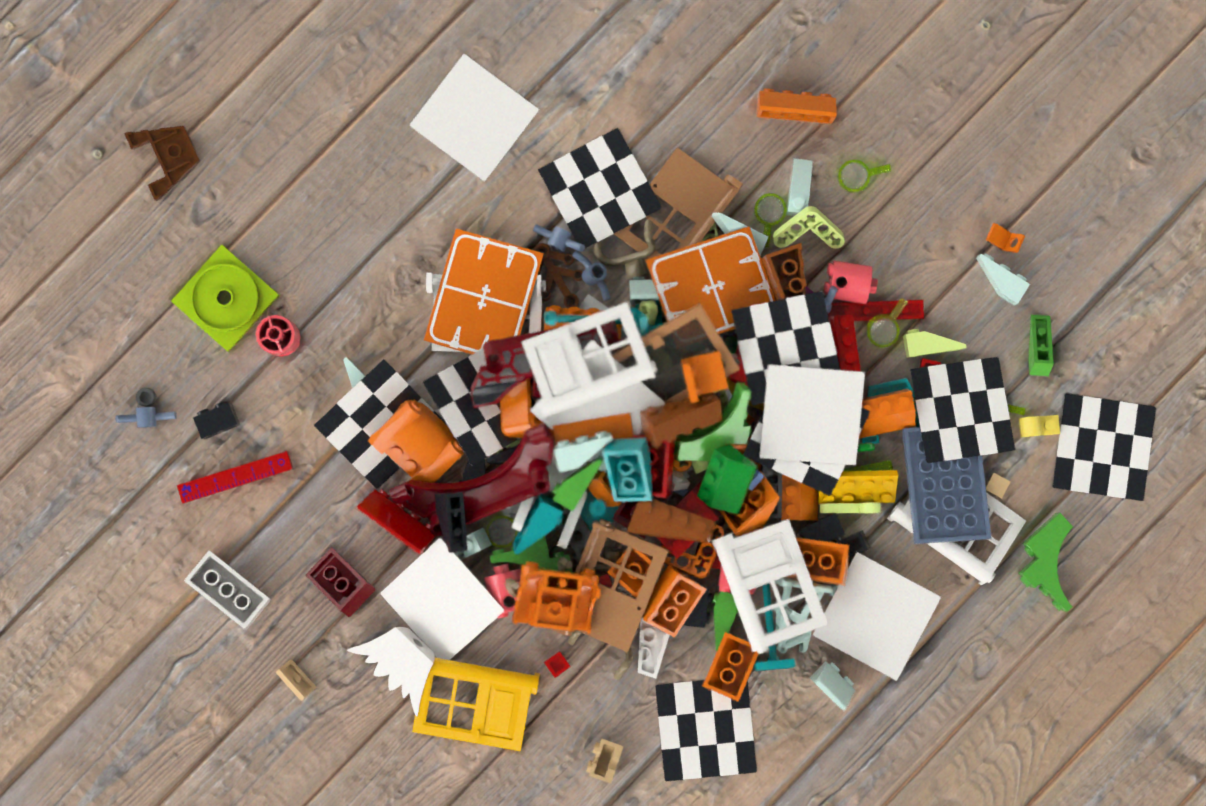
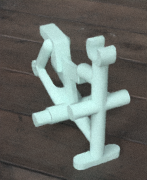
M781 578L774 581L779 586L784 587L781 601L790 598L792 587L801 588L799 581L796 579ZM813 583L819 602L824 593H829L833 597L835 590L839 587V585L835 584L829 586ZM772 600V605L778 603ZM807 602L800 614L790 609L788 603L783 605L788 619L795 622V624L807 620L810 613ZM779 607L773 609L776 612L775 631L786 627ZM809 631L776 643V645L778 644L776 650L784 654L788 649L799 644V652H806L812 632Z

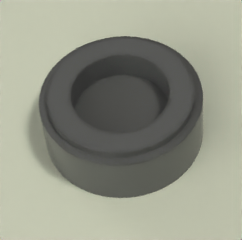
M141 388L136 394V401L141 406L150 407L156 401V393L150 388Z

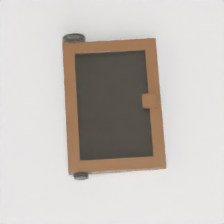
M700 303L641 337L649 361H654L657 372H654L655 379L649 378L641 382L665 403L677 402L689 397L681 359L720 351L726 377L740 369L738 365L741 362L736 353L731 355ZM630 344L611 355L625 369L638 364Z

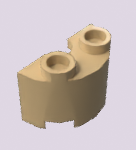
M601 739L600 743L596 742L592 752L596 755L593 761H589L586 772H589V776L611 783L624 746Z

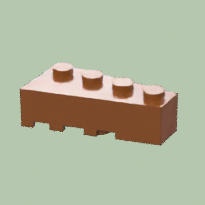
M801 243L767 254L761 259L776 301L806 294Z
M712 392L698 396L699 401L691 403L690 397H686L681 401L667 402L658 407H648L646 410L640 411L642 431L656 448L661 446V442L664 440L669 442L676 440V435H688L693 433L696 427L703 429L723 421L720 399Z
M652 499V501H638L627 532L632 535L710 543L716 523Z

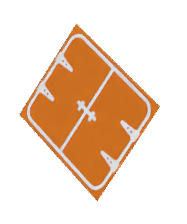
M750 226L646 260L667 322L700 303L717 332L721 334L735 329L732 310L776 301ZM697 318L671 332L677 349L709 338Z
M456 228L424 341L474 354L482 350L483 345L487 341L520 335L544 253Z

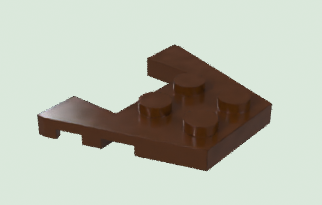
M184 126L124 133L132 150L149 142L153 147L165 174V177L148 184L155 201L161 199L200 162L199 156Z

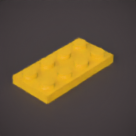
M842 471L831 496L818 491V505L825 503H895L898 471Z

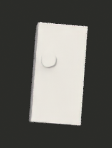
M211 551L205 554L184 580L245 630L250 627L271 601L270 598Z

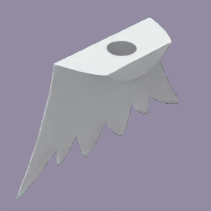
M395 627L370 642L347 649V651L355 654L370 655L366 659V663L378 662L374 676L390 674L388 681L389 690H394L402 685L403 698L410 693L416 717L418 716L423 688L435 659L434 652L409 628Z

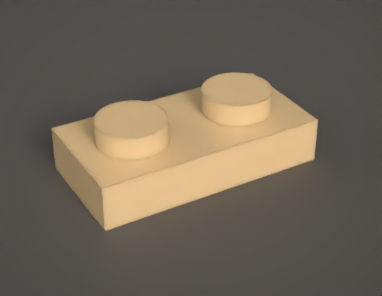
M292 659L276 672L301 701L317 688Z

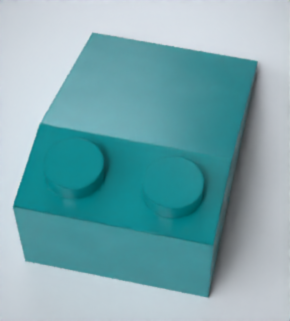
M612 439L606 444L603 455L614 502L652 501L651 464L647 439Z
M543 494L538 495L524 521L521 532H518L512 543L515 554L521 553L552 531L556 524L559 525L564 515L559 503Z

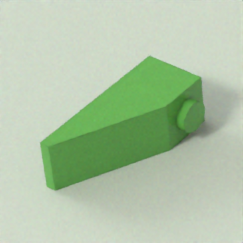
M1031 315L1029 375L1049 376L1053 367L1050 316Z
M599 456L563 479L561 484L557 482L552 491L555 494L553 500L574 511L602 464L603 457Z
M723 591L715 592L711 601L714 603L713 618L716 651L719 648L724 633H729L738 612L733 595Z

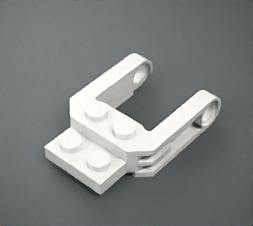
M553 451L551 465L546 467L550 477V489L548 491L552 492L557 482L561 484L563 479L587 464L584 463L579 468L559 472L555 452ZM586 491L574 511L570 510L557 544L558 547L567 548L587 497ZM534 497L521 502L512 529L521 532Z

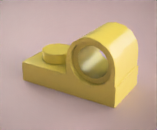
M1059 416L1019 418L1020 438L1060 434Z

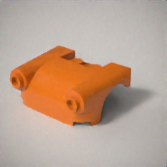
M416 400L403 402L389 420L373 433L368 440L381 454L385 452L412 477L411 480L435 483L464 454L450 428L426 405Z
M527 561L526 564H522L512 622L514 624L519 622L534 627L566 631L582 630L591 634L592 611L596 599L600 598L599 575L595 574L596 571L592 569H584V572H580V574L541 569L537 562Z

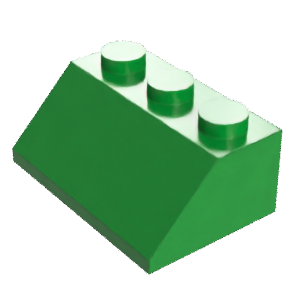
M731 444L714 449L697 497L711 508L738 514L757 465Z

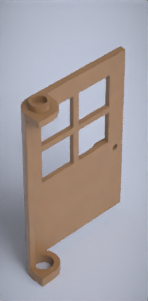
M677 147L649 184L655 196H658L674 208L663 224H660L649 215L645 217L659 227L653 236L654 241L664 231L681 243L677 249L701 242L715 223L712 214L722 213L743 184L731 175H726L723 181ZM677 211L695 223L684 240L666 228V225ZM635 223L614 233L616 237L637 252L648 248V244L629 231ZM655 250L654 253L646 257V259H650L661 254Z
M600 519V521H595L592 525V532L575 573L580 574V572H584V569L594 570L598 561L617 568L619 571L612 588L598 583L600 598H597L594 603L591 618V634L582 630L577 631L629 652L669 550L611 526V522ZM607 537L628 546L621 565L600 557ZM632 548L653 557L646 576L625 568ZM623 571L644 580L637 599L616 591ZM551 629L567 636H571L573 632L566 630Z

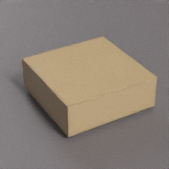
M992 473L986 484V491L1002 499L1010 481L996 473Z

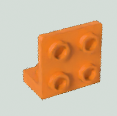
M720 351L681 359L691 403L699 401L698 395L728 388Z

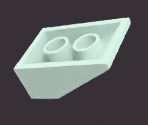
M633 277V280H629L630 305L640 304L647 300L660 301L653 280H645V277Z
M825 661L810 679L836 705L845 710L855 692V689L852 687L854 683L847 676L843 678L838 673L840 669L833 662L828 664Z

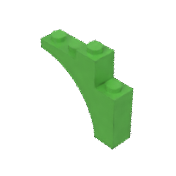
M736 383L734 393L722 411L723 421L703 429L699 428L688 435H676L674 456L677 460L710 461L716 448L726 446V444H747L748 437L751 436V426L745 419L748 415L747 404L751 399V391L744 383Z
M1055 513L1022 543L1025 546L1024 551L1031 558L1033 556L1035 558L1018 574L1021 576L1020 581L1026 587L1036 588L1040 585L1038 589L1044 596L1047 597L1049 595L1053 600L1051 602L1058 611L1068 612L1072 605L1061 589L1058 579L1057 562L1061 545L1073 526L1061 513Z
M545 536L518 555L514 553V549L511 547L512 551L504 552V549L493 551V555L489 556L491 564L510 562L522 565L526 564L527 561L537 562L541 569L558 571L557 562L560 557L570 561L569 554L564 555V551L553 553V557L550 558ZM572 567L569 569L566 568V572L573 573Z

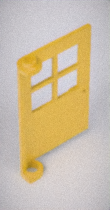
M435 658L423 688L418 716L416 717L415 715L412 732L521 751L530 694H537L540 673L535 672L534 675ZM434 675L454 679L451 700L430 696ZM458 680L479 683L476 704L455 701ZM429 701L450 704L447 725L426 722ZM454 705L475 709L471 730L451 726Z

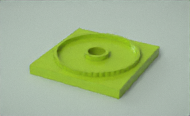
M221 245L171 302L227 352H230L280 295L225 246ZM222 291H228L231 295V300L228 304L222 305L218 302V295Z

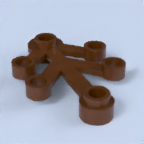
M545 243L537 244L533 248L534 251H546L542 258L538 275L541 273L543 263L548 269L545 280L546 292L549 293L548 298L542 297V300L548 301L551 298L550 290L554 279L564 296L565 307H577L579 304L577 295L570 293L560 275L580 282L583 280L582 277L576 279L574 275L577 272L582 275L583 272L581 270L574 271L554 266L551 259L563 261L565 265L569 266L573 264L574 257L570 253L562 254L551 251L550 246ZM570 256L572 261L570 263L565 262V257ZM570 298L575 300L573 305L568 304Z

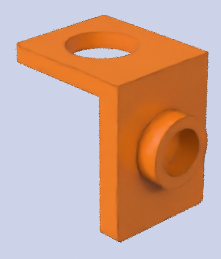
M993 223L986 241L1003 251L1018 253L1025 235L1011 233L997 223ZM1018 238L1017 244L1011 247L1012 242Z

